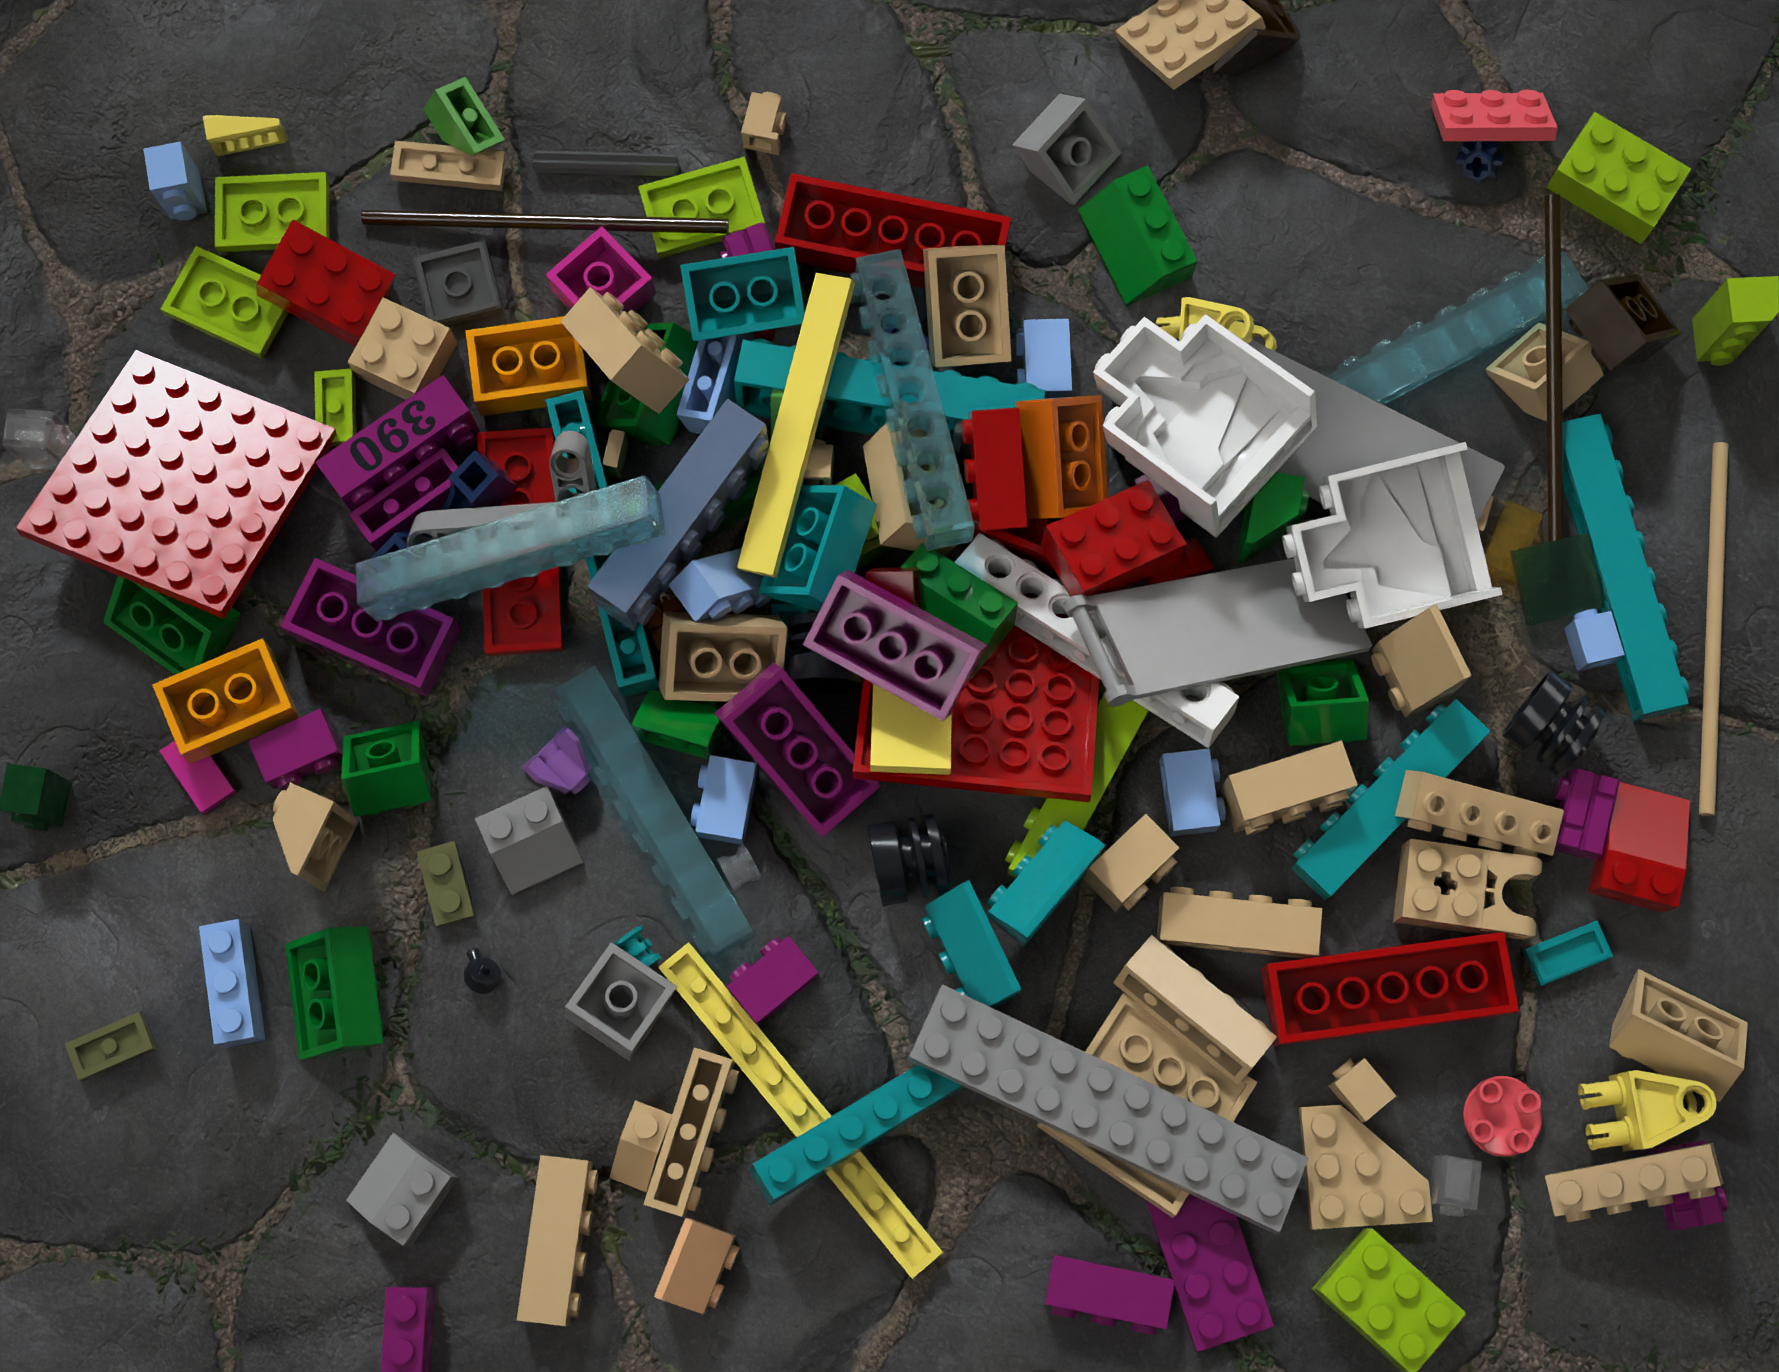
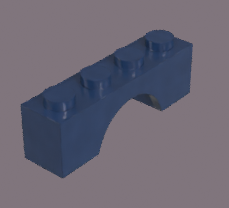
M474 450L449 476L450 491L439 510L501 506L518 486L495 461ZM410 530L397 532L369 561L391 586L414 596L448 559L426 561L415 558L409 553L407 548V538ZM460 531L464 535H472L467 531ZM422 533L424 537L433 538L429 534Z

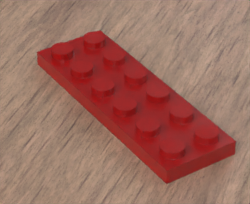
M552 427L477 432L478 452L495 461L518 486L501 506L556 502L549 467L555 442ZM543 525L536 526L541 530H549L548 527ZM497 528L499 531H502L504 533H510V531L505 528ZM560 551L481 557L485 654L487 656L564 651Z

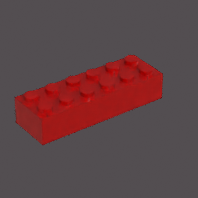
M791 173L775 238V249L794 247L796 262L800 264L849 274L859 271L860 276L926 289L923 249L1005 245L1006 252L1011 217Z
M1504 932L1269 963L1261 968L1271 1032L1277 1036L1273 1042L1274 1047L1493 1018L1519 1012Z

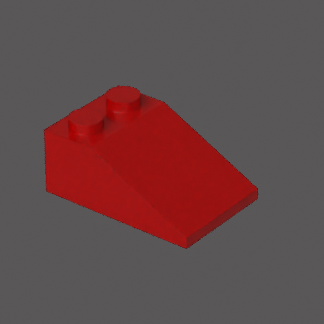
M1620 782L1604 855L1594 861L1588 893L1661 913L1678 908L1686 873L1690 800Z

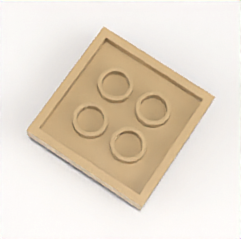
M1159 0L1138 16L1132 17L1115 32L1122 45L1174 90L1218 61L1253 29L1264 30L1266 27L1262 16L1242 0Z

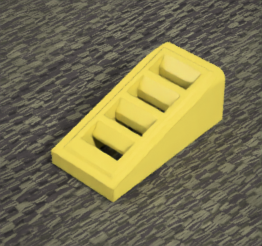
M203 116L206 139L216 156L289 141L279 118Z

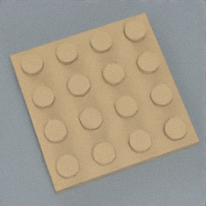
M1125 993L1120 996L1085 1051L1234 1122L1257 1084V1081L1246 1075L1240 1084L1237 1085ZM1040 1122L1037 1127L1172 1218L1176 1216L1189 1193Z

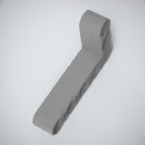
M566 431L558 435L554 442L549 467L556 502L422 512L415 517L407 538L409 553L419 560L429 561L573 551L591 547L597 538L601 513L587 439L576 431ZM562 453H572L577 458L569 459L564 457ZM569 488H577L583 493H573ZM577 522H579V523H584V524H586L588 527H585V528H584V527H579V526L575 525L574 523H577ZM543 525L548 527L549 530H541L536 526ZM497 528H505L509 530L510 533H504L502 531H499ZM460 531H467L472 535H464ZM422 533L429 534L433 538L424 537Z

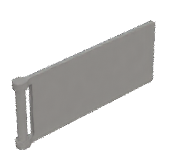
M1253 339L1248 344L1315 391L1317 427L1276 472L1305 477L1303 490L1309 491V498L1321 503L1319 486H1323V477L1459 444V442L1301 365ZM1467 447L1468 450L1460 451L1476 522L1478 523L1505 466Z
M1293 558L1099 595H1074L1063 603L1068 617H1073L1107 690L1104 696L1110 707L1121 706L1134 699L1367 652L1372 647L1365 629L1358 628L1357 622L1352 623L1350 621L1346 607V600L1349 599L1346 593L1312 602H1304L1302 595H1296L1291 577L1292 573L1297 572ZM1095 610L1130 685L1121 684L1088 611Z

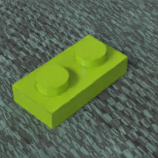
M352 369L314 372L315 421L335 428L337 435H335L331 447H337L357 434L356 377Z

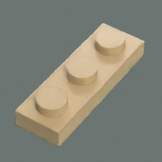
M395 141L390 176L393 181L502 191L507 156L505 151L488 149L480 154L471 156L448 145Z

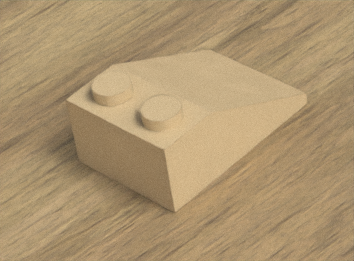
M1437 604L1427 608L1379 640L1372 649L1373 655H1371L1373 666L1379 676H1385L1391 688L1388 690L1390 701L1397 711H1402L1405 718L1448 700L1472 676Z

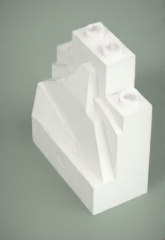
M1206 314L1197 324L1192 323L1185 329L1180 342L1143 317L1136 326H1130L1124 332L1120 343L1110 354L1106 353L1098 360L1093 371L1097 390L1120 406L1114 407L1104 420L1103 430L1106 443L1124 455L1125 460L1177 497L1180 511L1216 538L1317 427L1315 391Z
M1466 442L1323 477V486H1319V496L1323 508H1329L1331 516L1287 526L1288 535L1282 536L1287 558L1293 557L1297 571L1291 574L1296 595H1302L1304 602H1312L1350 592L1351 599L1346 600L1347 612L1352 623L1357 622L1358 628L1362 629L1417 616L1436 604L1439 610L1503 595L1501 587H1492L1460 455V451L1468 450Z

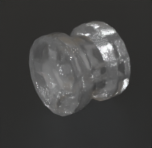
M744 844L737 848L735 854L729 857L723 855L717 858L735 893L741 891L745 883L749 881L757 882L762 879L755 862Z

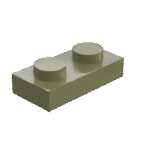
M451 841L417 851L435 926L441 928L475 918L476 914L457 843Z
M142 1012L132 1014L65 1043L78 1081L88 1080L157 1050L147 1020Z

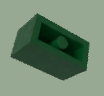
M7 763L0 797V811L11 816L10 822L24 825V828L28 830L48 832L49 826L63 828L71 782L47 768Z

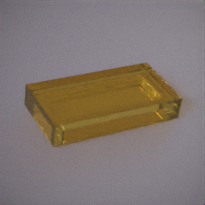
M1507 500L1485 552L1489 576L1513 586L1517 583L1543 514Z

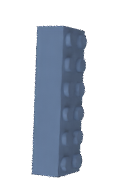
M727 398L587 586L597 607L632 631H635L639 624L644 626L648 623L657 608L654 603L662 593L668 594L672 590L669 584L679 575L677 572L685 562L690 563L697 557L702 548L700 541L708 530L713 533L720 526L725 517V513L722 511L731 500L736 502L742 496L748 485V482L745 480L754 469L759 471L764 466L769 449L765 423Z

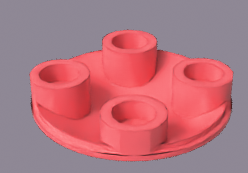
M1508 1076L1487 1078L1471 1090L1465 1101L1463 1119L1466 1131L1475 1145L1488 1154L1510 1157L1525 1153L1532 1148L1541 1131L1542 1109L1540 1096L1536 1091L1531 1090L1518 1079Z

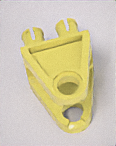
M1184 297L1181 300V316L1159 317L1156 320V325L1163 326L1159 328L1175 339H1179L1180 342L1185 329L1192 323L1197 324L1206 314L1247 344L1256 337H1263L1265 339V347L1275 352L1277 348L1274 336L1267 329L1254 325L1253 317L1238 307Z
M1639 1070L1609 1075L1610 1081L1590 1084L1582 1083L1578 1086V1095L1596 1094V1097L1580 1099V1104L1584 1110L1611 1105L1615 1107L1617 1121L1586 1125V1136L1603 1134V1138L1587 1140L1592 1151L1615 1146H1622L1623 1151L1652 1148L1708 1120L1716 1109V1097L1707 1085L1698 1081ZM1693 1091L1699 1093L1704 1098V1108L1699 1113L1696 1112L1697 1101ZM1683 1098L1686 1099L1687 1110L1684 1108Z

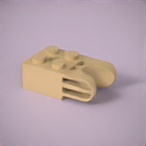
M1409 839L1401 846L1393 922L1469 934L1504 932L1505 938L1521 940L1535 937L1537 926L1534 919L1511 911L1504 903L1502 890L1507 880H1530L1542 873L1543 862L1539 858ZM1439 879L1443 880L1448 888L1444 895L1441 894L1439 886H1434V882Z

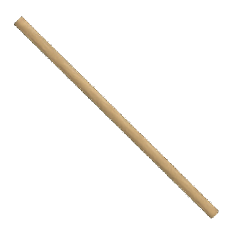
M1725 442L1713 443L1699 796V815L1715 816L1729 445Z

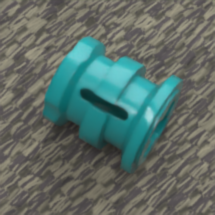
M642 925L632 929L613 943L649 968L662 958L659 953H654L650 948L653 944L649 938L644 940L641 933L644 929Z

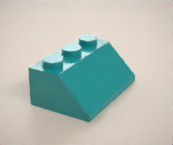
M794 247L680 265L693 342L801 325L803 322L805 311Z
M802 485L777 578L763 576L758 593L819 612L838 574L846 570L855 573L877 504L845 485Z
M1064 821L1059 828L1052 824L1037 842L1042 848L1032 859L1029 855H1026L1012 873L1017 876L1008 889L1001 885L987 901V904L992 907L988 911L987 917L1023 947L1084 876L1088 868L1099 858L1105 846L1097 838L1067 821Z
M969 880L925 905L927 916L921 918L930 939L932 940L936 937L939 939L944 952L938 954L940 961L948 976L955 973L961 986L955 991L991 1008L998 1007L1019 996L1022 989Z

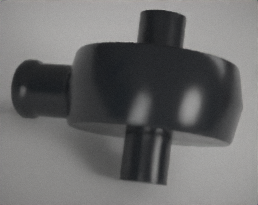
M469 949L466 955L470 962L464 970L465 984L469 989L479 994H487L494 991L501 980L499 966L493 960L481 957L479 949Z

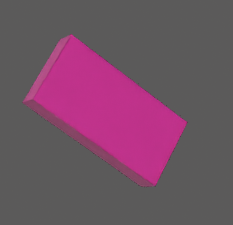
M175 741L160 750V753L203 815L237 793L212 755L191 764L180 754Z

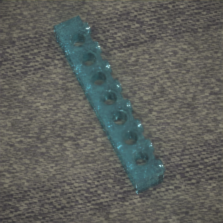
M901 249L855 258V273L850 274V279L855 282L853 295L854 297L861 296L863 307L858 308L861 327L863 330L869 329L872 339L867 341L871 364L878 363L881 375H876L878 393L880 398L887 397L890 409L885 410L889 433L896 432L899 443L894 445L898 468L905 467L908 478L903 480L907 503L914 502L917 515H912L915 536L917 539H924L926 551L971 542L973 540L974 523ZM878 294H887L890 296V298L886 300L877 299L875 296ZM894 327L900 331L890 334L886 333L884 329ZM904 361L909 365L904 368H897L892 363ZM905 395H913L917 397L918 400L909 403L903 401L901 397ZM920 429L925 431L927 435L924 437H914L910 432ZM924 464H931L937 470L926 473L921 471L919 467ZM933 499H940L947 505L942 508H933L928 502Z

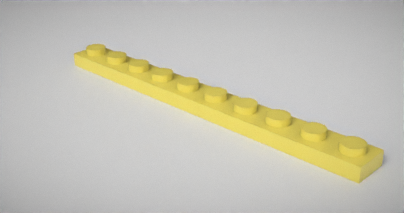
M689 942L658 967L665 977L677 986L676 990L796 1137L831 1117L829 1112ZM861 1151L826 1172L912 1279L943 1253Z

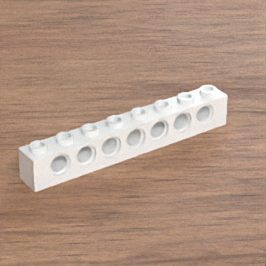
M979 533L954 563L1018 602L1016 626L1101 679L1073 617L1064 619L1056 616V614L1060 613L1067 615L1063 603L1070 598L1061 580L1052 579L1041 572L1032 561L1019 558L1008 551L1000 541L989 539ZM993 574H1003L1006 577L997 578ZM1031 593L1038 597L1028 598L1024 594ZM1095 610L1088 611L1098 635L1102 637L1100 638L1121 684L1130 685ZM1216 682L1134 699L1133 701L1209 748L1233 717L1239 696L1227 684ZM1192 695L1199 698L1201 701L1193 702L1188 700L1185 696Z

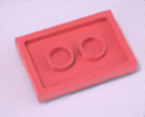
M1459 90L1433 93L1431 107L1443 141L1556 140L1558 127L1543 93H1538L1534 90H1522L1519 93H1501L1497 90H1485L1482 93H1464Z

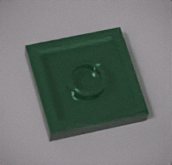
M1580 533L1510 551L1526 625L1531 626L1572 616L1589 609L1604 608L1588 533Z

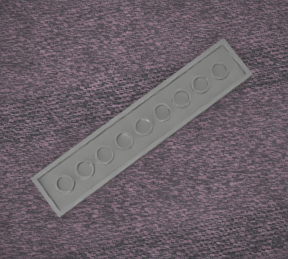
M941 985L907 1059L1274 1234L1281 1231L1309 1159L945 985Z

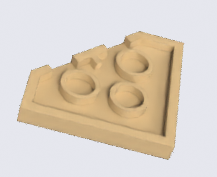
M1342 1105L1299 1108L1303 1155L1309 1158L1304 1172L1310 1229L1433 1222L1429 1181Z

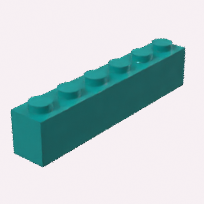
M1457 699L1448 707L1441 702L1425 718L1430 725L1424 732L1420 734L1415 729L1399 745L1404 752L1395 761L1388 756L1373 772L1378 779L1369 788L1362 783L1349 796L1350 799L1346 801L1351 804L1350 808L1342 816L1335 811L1319 827L1325 833L1315 843L1308 838L1293 854L1298 861L1290 869L1324 901L1332 896L1405 820V818L1395 816L1406 770L1425 772L1446 778L1490 732Z
M916 1065L753 1163L749 1172L769 1206L965 1087L920 1065Z

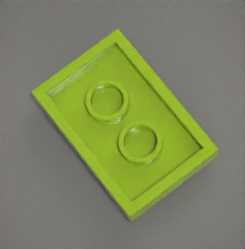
M745 156L638 186L647 217L729 219L728 234L651 232L659 259L723 241L722 238L739 230L743 231L745 228L760 222L765 224Z
M326 172L215 177V248L218 252L276 250L292 219L330 239L329 176Z
M195 246L160 309L166 316L261 359L266 355L288 314L287 311L257 296L256 283L261 276L260 274L198 246Z

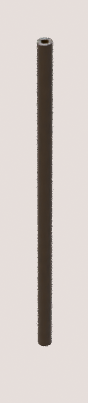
M1560 194L1545 195L1549 581H1564Z
M362 210L361 213L363 225L596 231L602 226L606 231L729 233V219L391 210Z

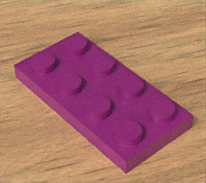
M1192 1194L1187 1196L1178 1213L1173 1218L1145 1200L1170 1277L1175 1280L1174 1289L1196 1352L1274 1327L1236 1215Z

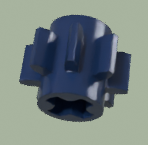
M1464 141L1462 145L1463 151L1459 152L1456 158V163L1463 165L1462 177L1468 176L1471 179H1475L1479 184L1488 175L1495 179L1499 170L1498 166L1503 164L1505 154L1497 153L1499 141Z

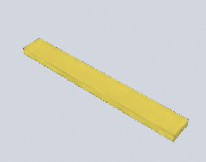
M821 273L815 274L737 568L741 571L773 578L778 576L855 287V282L850 278Z

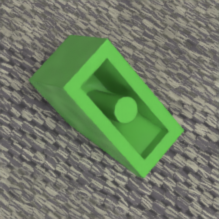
M466 77L436 89L423 109L442 141L471 156L502 144L505 140Z

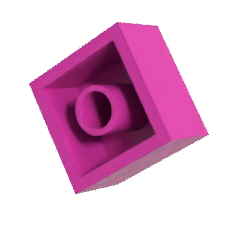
M602 226L546 274L551 291L569 310L572 309L590 287L602 296L606 292L612 294L624 305L622 310L627 313L631 309L636 312L656 295L652 277Z

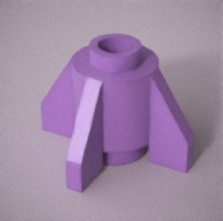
M563 726L551 741L521 767L535 782L559 790L563 795L569 791L574 795L577 794L591 780L587 774L592 767L587 762L580 739L569 728L567 729L566 726Z

